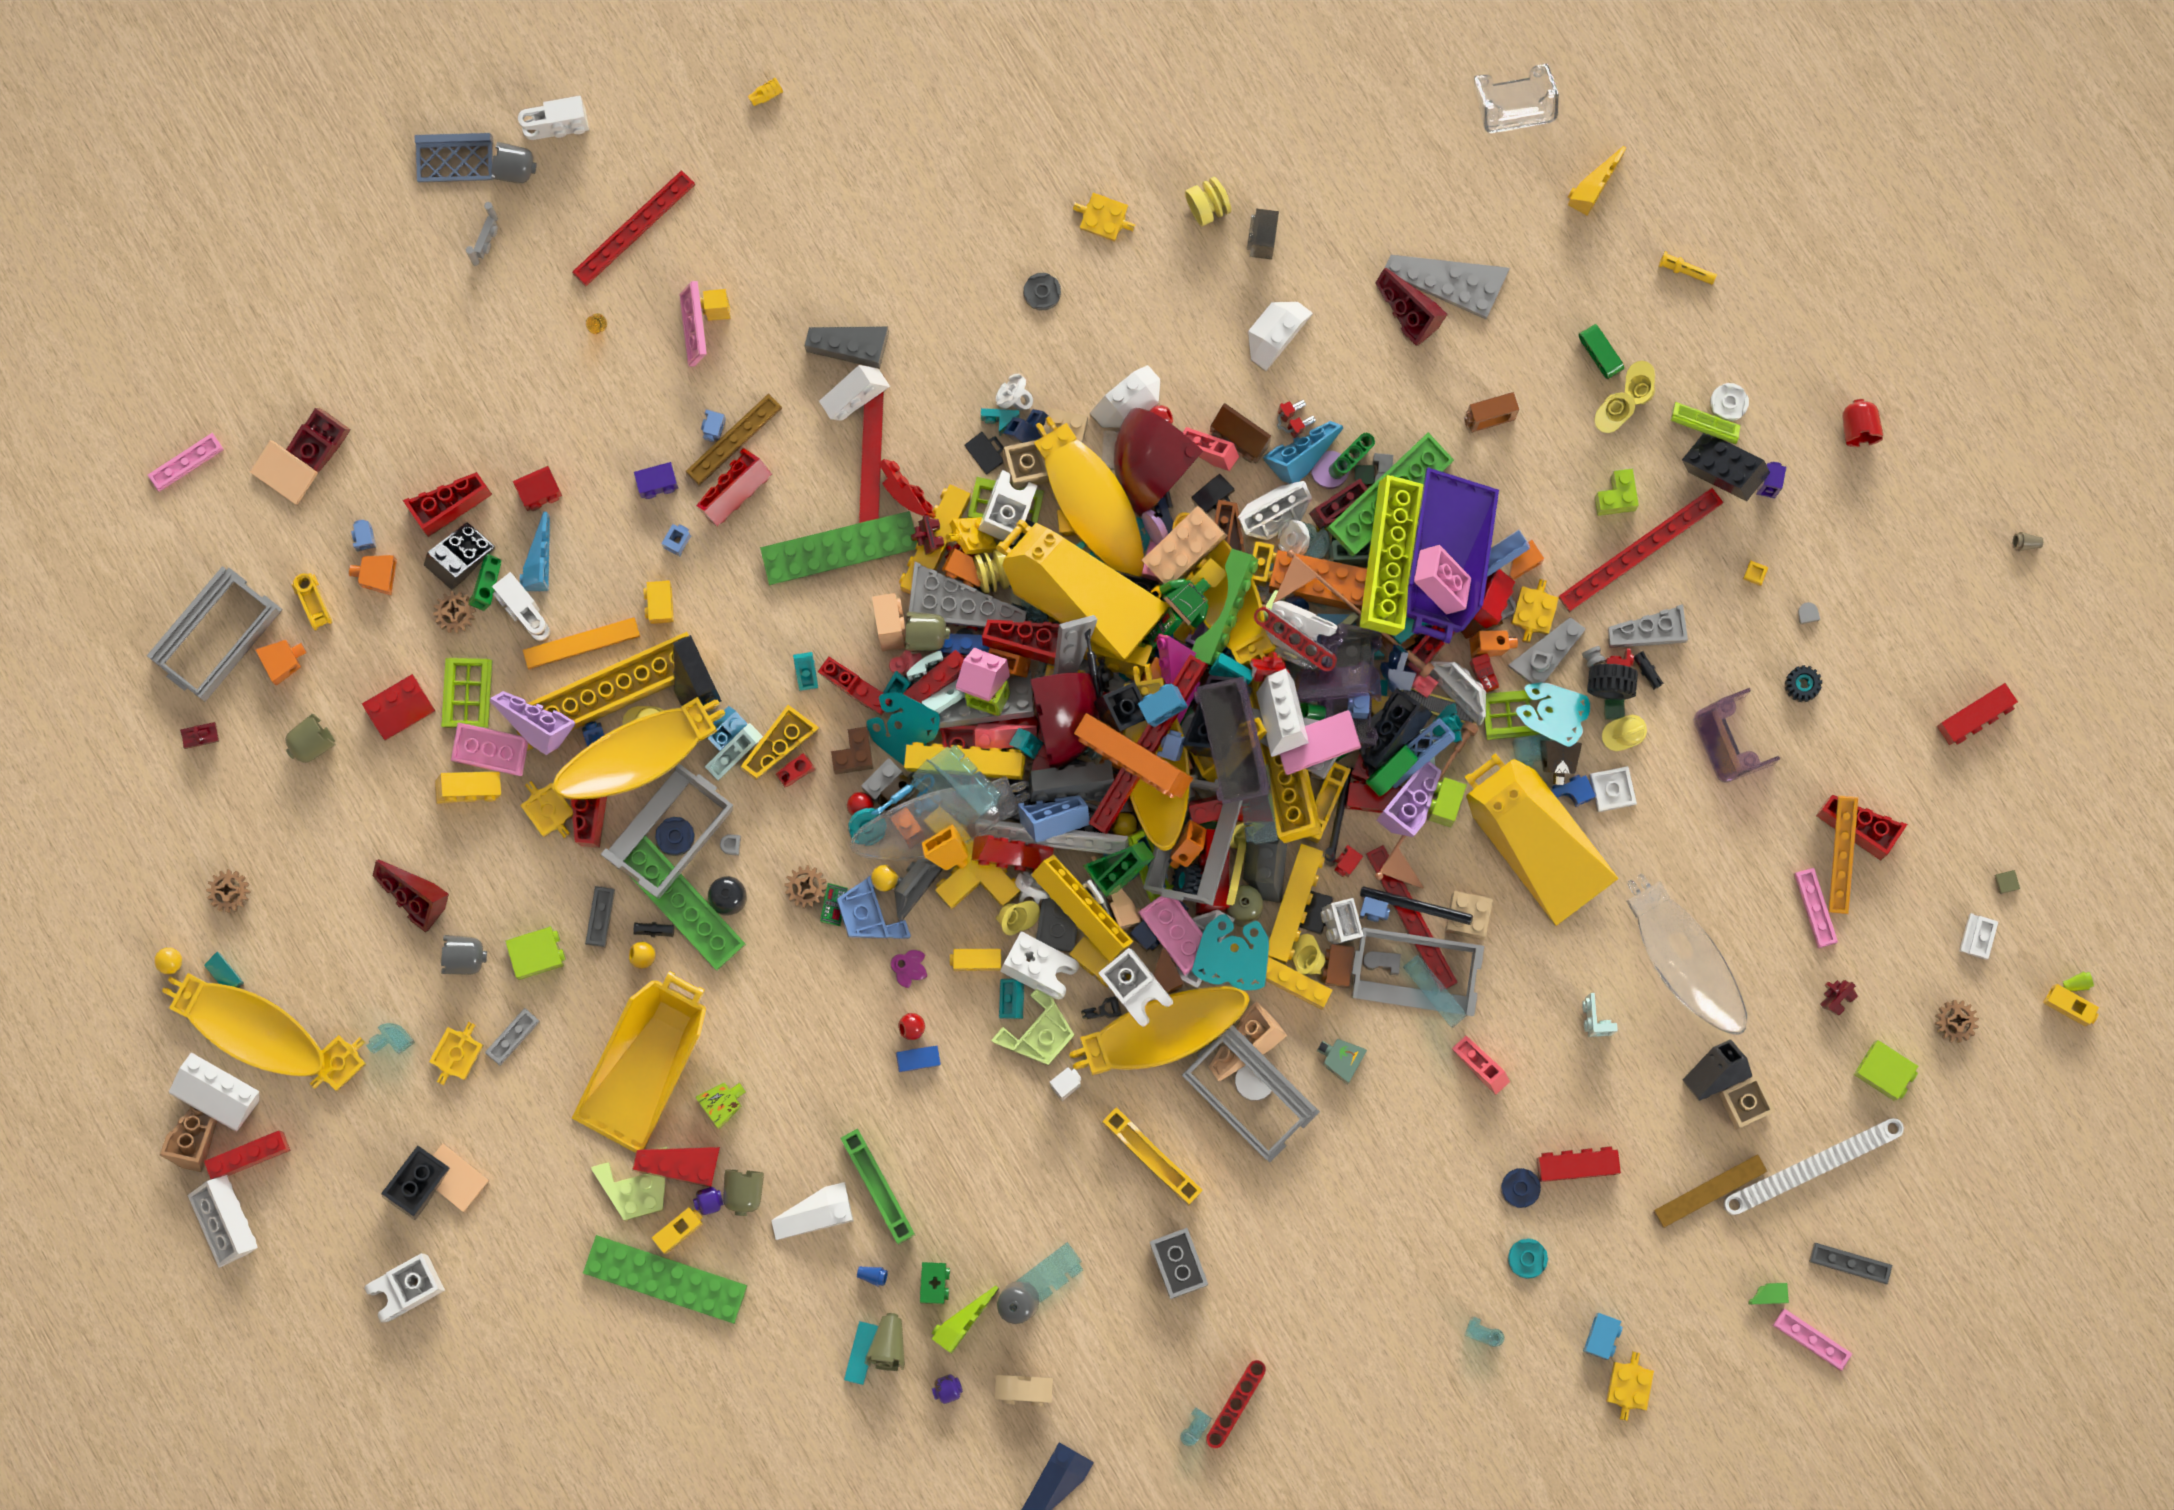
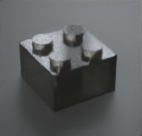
M1256 208V214L1251 215L1247 250H1250V257L1272 260L1279 211Z

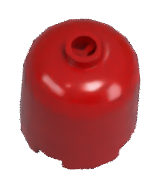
M1856 399L1844 409L1842 420L1847 446L1860 447V443L1866 442L1869 445H1873L1883 440L1880 414L1874 403L1864 401V399Z

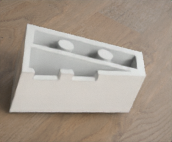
M858 365L819 402L830 419L841 421L890 386L879 369Z

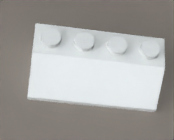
M1286 669L1268 675L1256 694L1263 724L1267 731L1266 737L1270 754L1273 757L1305 745L1309 741L1294 680Z
M193 1053L188 1056L179 1068L169 1090V1094L236 1132L259 1102L258 1090Z
M227 1175L206 1181L188 1195L219 1268L248 1255L258 1248L256 1239L251 1233L248 1221L244 1217L240 1202L234 1194L232 1184L228 1180Z

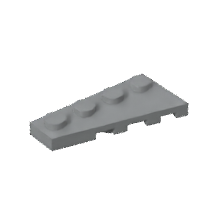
M1683 604L1670 610H1662L1654 615L1643 616L1641 619L1630 620L1608 627L1610 648L1687 643L1688 637Z
M1095 615L1059 624L1053 675L1078 672L1087 649L1084 633L1090 628V635L1092 636L1098 620Z
M1570 617L1511 662L1508 667L1530 684L1544 683L1586 629ZM1534 650L1553 655L1550 667L1546 671L1537 672L1532 668L1530 660Z

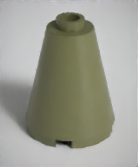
M887 1313L886 1316H882L865 1357L866 1365L871 1366V1363L876 1364V1369L886 1371H898V1367L904 1370L902 1319L898 1318V1314Z

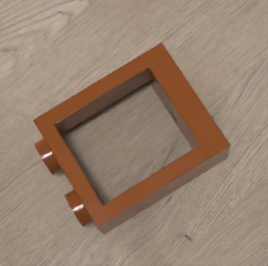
M1514 392L1470 404L1464 421L1466 427H1470L1471 433L1514 421L1520 410Z

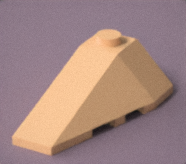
M1095 856L1091 857V862L1097 860ZM1123 889L1106 896L1115 922L1123 931L1138 926L1141 923L1140 919L1142 917L1138 913L1140 908L1135 907V904Z
M1257 1001L1239 1018L1240 1022L1236 1027L1262 1055L1273 1049L1287 1036L1278 1022ZM1225 1044V1046L1219 1049L1208 1067L1217 1080L1221 1081L1246 1064Z

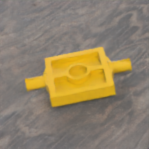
M1093 192L1086 206L1076 202L1073 206V210L1083 213L1080 229L1114 242L1122 228L1134 231L1136 224L1125 221V215L1128 210L1127 204Z
M982 517L952 519L949 525L953 530V534H947L945 537L947 542L956 541L962 547L965 555L985 552L993 553V550H997V544L994 539L998 538L978 530Z
M1539 579L1537 589H1530L1524 586L1520 588L1511 624L1525 630L1523 642L1530 643L1532 633L1539 632L1548 635L1550 632L1559 597L1544 592L1546 580Z
M532 781L529 782L531 787L527 783L525 787H527L532 795L520 806L541 835L545 837L550 832L558 830L563 838L569 836L570 833L564 824L573 817V810L563 797L553 792V783L551 782L545 788L539 790Z
M468 1022L463 1032L447 1027L429 1061L442 1071L436 1082L444 1085L449 1075L457 1076L463 1080L467 1078L484 1046L470 1036L476 1025Z
M338 1035L321 1050L325 1066L318 1073V1076L310 1082V1085L316 1089L324 1081L329 1083L335 1091H338L366 1065L357 1051L366 1042L359 1037L351 1045Z
M1633 1351L1630 1363L1613 1362L1606 1402L1622 1407L1619 1419L1628 1421L1630 1409L1647 1411L1654 1374L1653 1370L1645 1369L1638 1365L1640 1353Z

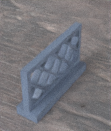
M491 133L414 135L417 182L493 180L491 179L493 162V136ZM462 147H467L471 152L463 160L457 152ZM480 147H488V154L483 159L475 153ZM421 148H429L433 152L426 161L421 157ZM442 148H448L452 151L445 160L437 154ZM473 154L481 160L474 169L466 163ZM454 155L462 161L455 169L447 163ZM435 156H438L443 163L435 170L429 162ZM484 163L488 167L489 176H480L476 170ZM445 164L452 170L448 177H442L438 173ZM464 164L472 170L467 176H461L457 172ZM426 165L434 171L429 177H421V170Z

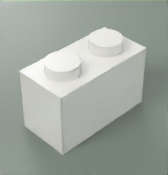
M1068 1067L1050 1081V1087L1063 1101L1081 1087V1077L1075 1069L1071 1071Z

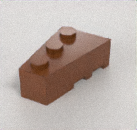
M1218 500L1214 522L1227 535L1224 540L1232 549L1245 552L1241 524L1238 519L1237 503Z

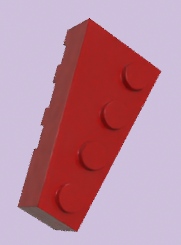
M476 472L454 480L453 483L446 486L441 485L433 491L418 494L417 497L407 498L402 501L427 537H430L490 497L492 493Z
M720 1147L637 1150L632 1171L711 1187Z

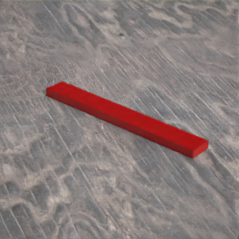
M681 170L572 271L573 275L586 287L693 188L695 182Z
M884 391L864 404L859 523L879 519L881 467L878 463L881 462Z
M1384 845L1366 853L1375 873L1380 872L1389 857ZM1383 874L1380 882L1386 892L1413 899L1403 881ZM1393 905L1408 934L1434 938L1420 912ZM1414 944L1439 992L1458 983L1439 947Z

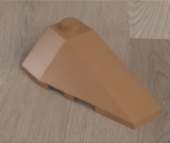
M190 1106L184 1117L179 1119L173 1131L167 1134L160 1151V1156L183 1169L202 1172L217 1120Z

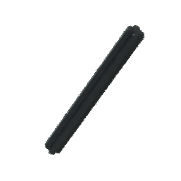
M1365 886L1360 891V896L1364 898L1369 897L1391 905L1471 925L1473 921V915Z

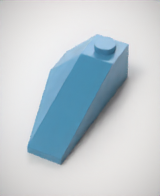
M1329 421L1309 432L1310 435L1299 438L1298 436L1293 439V443L1285 447L1283 444L1266 454L1263 459L1281 481L1289 484L1300 482L1302 478L1308 475L1344 429L1343 425Z
M543 512L523 567V574H520V584L526 591H549L550 516L548 512Z

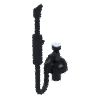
M1089 628L1084 633L1088 647L1087 659L1098 699L1103 696V688L1109 687V681L1114 678V675L1104 664L1105 657L1100 656L1097 658V655L1092 651L1090 641L1091 629ZM1096 658H1097V661H1098L1099 664H1100V665L1098 666V668H1097V665H1096Z

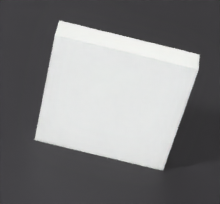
M1628 766L1589 775L1592 789L1596 796L1595 802L1598 812L1637 804Z

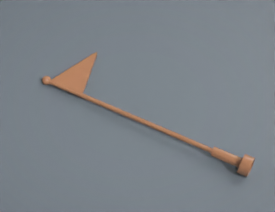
M1293 550L1287 552V556L1293 559L1273 603L1317 578L1361 616V611L1299 559ZM1380 632L1394 645H1400L1388 634ZM1408 650L1407 659L1421 670L1419 674L1425 679L1435 667L1430 662L1426 665Z
M1465 721L1461 728L1464 731L1462 733V741L1457 742L1454 746V752L1441 771L1439 781L1456 754L1461 752L1469 737L1475 736L1479 730L1472 722ZM1402 835L1380 872L1375 874V878L1381 880L1384 874L1423 889V885L1399 849L1406 837Z

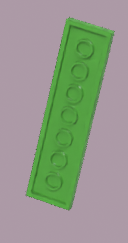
M1428 432L1326 529L1353 557L1372 538L1378 486L1384 477L1390 475L1424 485L1427 467L1443 472L1454 459Z
M907 511L760 547L769 585L916 550L918 542L911 540V535L915 533L911 513Z
M646 835L624 860V863L657 888L675 868ZM682 874L676 878L660 899L654 897L632 878L716 971L746 945Z
M598 1235L595 1236L583 1274L735 1324L748 1286Z

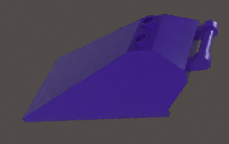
M1427 467L1408 583L1407 617L1414 619L1412 633L1425 634L1441 639L1442 642L1449 644L1453 631L1457 633L1463 631L1483 606L1499 489ZM1440 545L1471 577L1466 609L1447 615L1414 582L1420 550ZM1422 622L1444 628L1445 632L1422 626Z

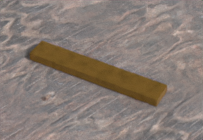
M768 393L686 470V473L700 486L782 409V406Z
M1757 1154L1653 1211L1662 1227L1665 1228L1768 1171Z

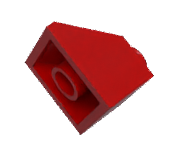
M549 466L513 481L527 511H536L542 507L541 505L554 503L562 496Z

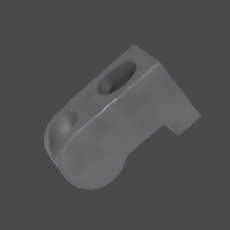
M1374 453L1372 465H1378L1374 483L1393 466L1394 455Z
M1371 951L1364 956L1363 965L1368 970H1375L1377 968L1389 969L1390 975L1398 976L1401 954Z

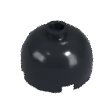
M723 876L716 879L710 885L708 901L718 914L729 916L743 909L747 901V892L743 883L737 878Z

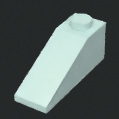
M749 723L705 768L719 780L763 736Z

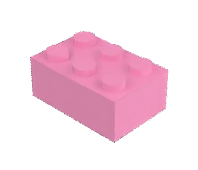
M1440 545L1420 550L1414 582L1446 615L1466 609L1471 577Z

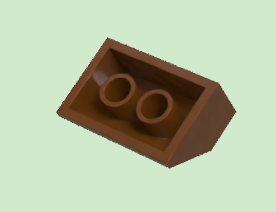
M1226 403L1222 405L1210 426L1212 436L1234 443L1236 450L1243 454L1242 457L1250 463L1253 461L1256 464L1270 446L1271 435Z

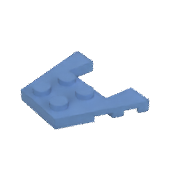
M871 875L836 900L848 937L908 939L911 937L906 920L885 925L874 891L875 887L871 882Z

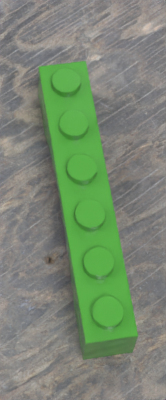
M1231 549L1225 564L1228 579V593L1225 606L1214 625L1196 639L1192 651L1196 652L1195 657L1210 667L1213 666L1218 656L1223 652L1224 647L1229 643V634L1236 625L1238 611L1243 607L1246 591L1250 589L1251 578L1258 568L1257 558L1235 549Z
M857 1128L841 1137L840 1139L897 1244L899 1245L914 1237L915 1233L859 1129Z

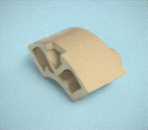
M996 1375L995 1400H1003V1404L1015 1405V1401L1031 1402V1406H1043V1402L1052 1403L1053 1378Z

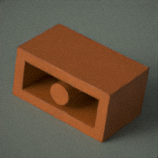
M1331 944L1330 949H1326L1325 960L1328 961L1327 968H1323L1322 980H1325V985L1349 988L1355 947Z

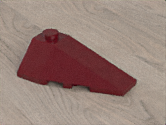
M1388 268L1383 269L1375 282L1385 302H1388L1394 311L1392 313L1394 318L1399 320L1403 334L1416 346H1419L1437 331L1448 315L1436 302Z
M380 859L376 860L372 876L387 893H391L395 897L397 906L399 908L403 907L409 914L407 918L425 933L429 931L445 910L449 893L433 882Z

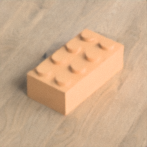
M1197 506L1142 561L1164 584L1172 580L1182 579L1196 567L1203 557L1205 558L1217 547L1227 535L1202 508Z
M895 593L872 597L882 652L905 648L906 628L900 598L896 599Z

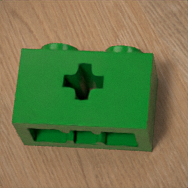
M922 1262L920 1303L945 1304V1300H949V1288H945L946 1280H950V1268H946V1263ZM934 1278L941 1282V1285H937V1289H933V1286L930 1285V1281L932 1282Z

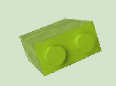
M551 926L505 940L515 976L518 980L564 966L563 961L566 960L563 949H559L557 943L560 942L558 931H554Z
M1877 1040L1873 1042L1853 1075L1895 1101L1904 1097L1908 1090L1905 1087L1909 1081L1911 1083L1918 1075L1916 1070L1919 1066Z

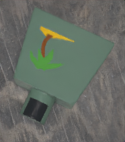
M1337 1039L1333 1046L1322 1041L1317 1052L1326 1056L1323 1065L1348 1085L1367 1050Z

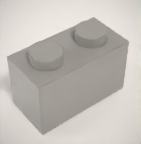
M888 758L861 785L862 790L877 803L880 792L899 775L903 774V771Z

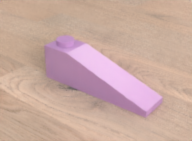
M504 691L490 698V702L527 742L545 755L558 749L575 725L573 720L555 710L553 713L543 710V706L539 704L536 706L529 705L525 699Z
M1428 761L1412 775L1376 821L1391 833L1414 837L1426 821L1441 770Z

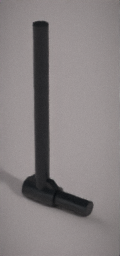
M1348 766L1346 768L1351 770L1339 796L1330 845L1325 851V861L1330 867L1336 864V850L1353 768Z

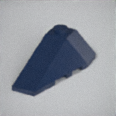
M1059 1442L1021 1510H1052L1085 1480L1094 1462Z

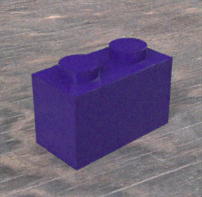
M671 462L634 472L641 498L651 499L656 497V494H670L675 489H678Z
M1770 462L1766 464L1770 474L1758 487L1756 495L1776 498L1783 488L1786 467L1782 466L1779 462Z

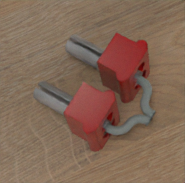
M1304 400L1294 405L1288 401L1285 404L1281 403L1279 406V423L1277 427L1279 430L1283 429L1285 432L1291 433L1292 437L1296 438L1304 431L1306 426L1314 423L1316 420L1314 416L1303 421L1298 417L1289 421L1287 429L1280 426L1281 419L1283 422H1287L1289 418L1294 416L1295 411L1306 406Z

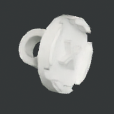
M1013 374L1008 378L1010 381L1007 384L1004 382L999 388L996 395L997 405L1002 409H1007L1013 405L1018 410H1027L1033 404V397L1024 389L1026 379L1020 374ZM1021 396L1026 400L1025 405L1021 403Z
M1032 872L1019 873L1016 878L1015 884L1021 890L1019 903L1024 902V899L1029 896L1033 897V901L1039 904L1040 899L1050 898L1049 894L1031 876Z

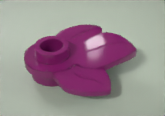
M910 950L905 955L898 954L891 959V969L896 973L897 982L901 986L909 988L912 980H922L927 977L926 969L921 964L925 958L923 952ZM899 960H902L904 962V966L902 968L898 966Z

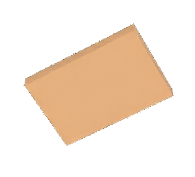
M272 440L269 441L250 471L254 476L296 505L299 504L318 474L317 471Z
M442 1144L433 1156L450 1167V1170L437 1188V1191L461 1211L465 1212L489 1183V1180L449 1147Z

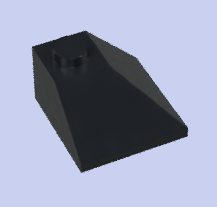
M1135 682L1105 694L1094 701L1101 719L1118 732L1146 720L1138 703L1143 701V698Z

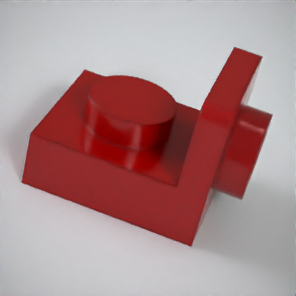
M1627 648L1624 652V659H1621V656H1610L1604 664H1618L1630 667L1633 666L1634 654H1631V649Z

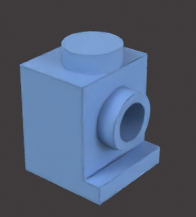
M705 410L707 419L703 420L701 426L704 434L703 439L711 442L714 440L718 441L725 425V415Z
M355 521L353 524L354 530L351 531L353 541L357 542L353 543L356 551L376 548L372 525L369 521Z
M672 524L661 543L663 548L681 557L682 551L691 538L688 532L689 529L680 524L678 526ZM676 538H681L679 543L675 542Z
M1354 693L1353 698H1348L1347 710L1351 712L1352 718L1367 719L1370 694Z
M1170 730V733L1163 737L1161 742L1163 750L1158 751L1157 756L1180 761L1185 737L1181 736L1182 733Z
M1365 897L1359 918L1363 919L1364 916H1367V919L1373 922L1383 921V919L1387 920L1390 909L1387 908L1388 903Z

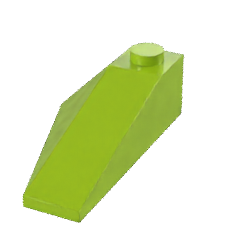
M995 1285L946 1320L942 1325L938 1324L931 1333L934 1335L932 1340L952 1354L999 1288Z

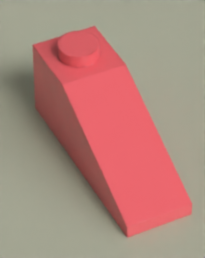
M1187 427L1183 431L1187 437L1203 450L1199 457L1213 466L1230 471L1239 458L1232 442Z
M979 723L975 729V747H981L982 749L1014 748L1009 743L1018 728L1029 731L1037 737V726Z
M1465 1036L1452 1048L1458 1057L1495 1095L1510 1083L1506 1072L1469 1037Z

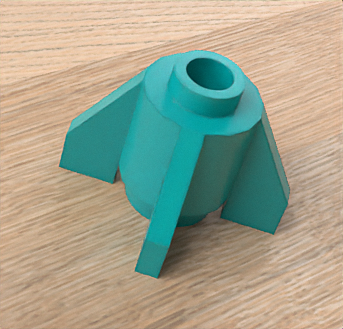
M1453 703L1446 706L1435 720L1439 717L1455 734L1453 742L1456 743L1462 741L1461 731L1458 730H1462L1461 728L1464 723L1461 722L1458 715H1454L1457 713L1456 705ZM1440 725L1433 729L1435 736H1441L1446 732Z

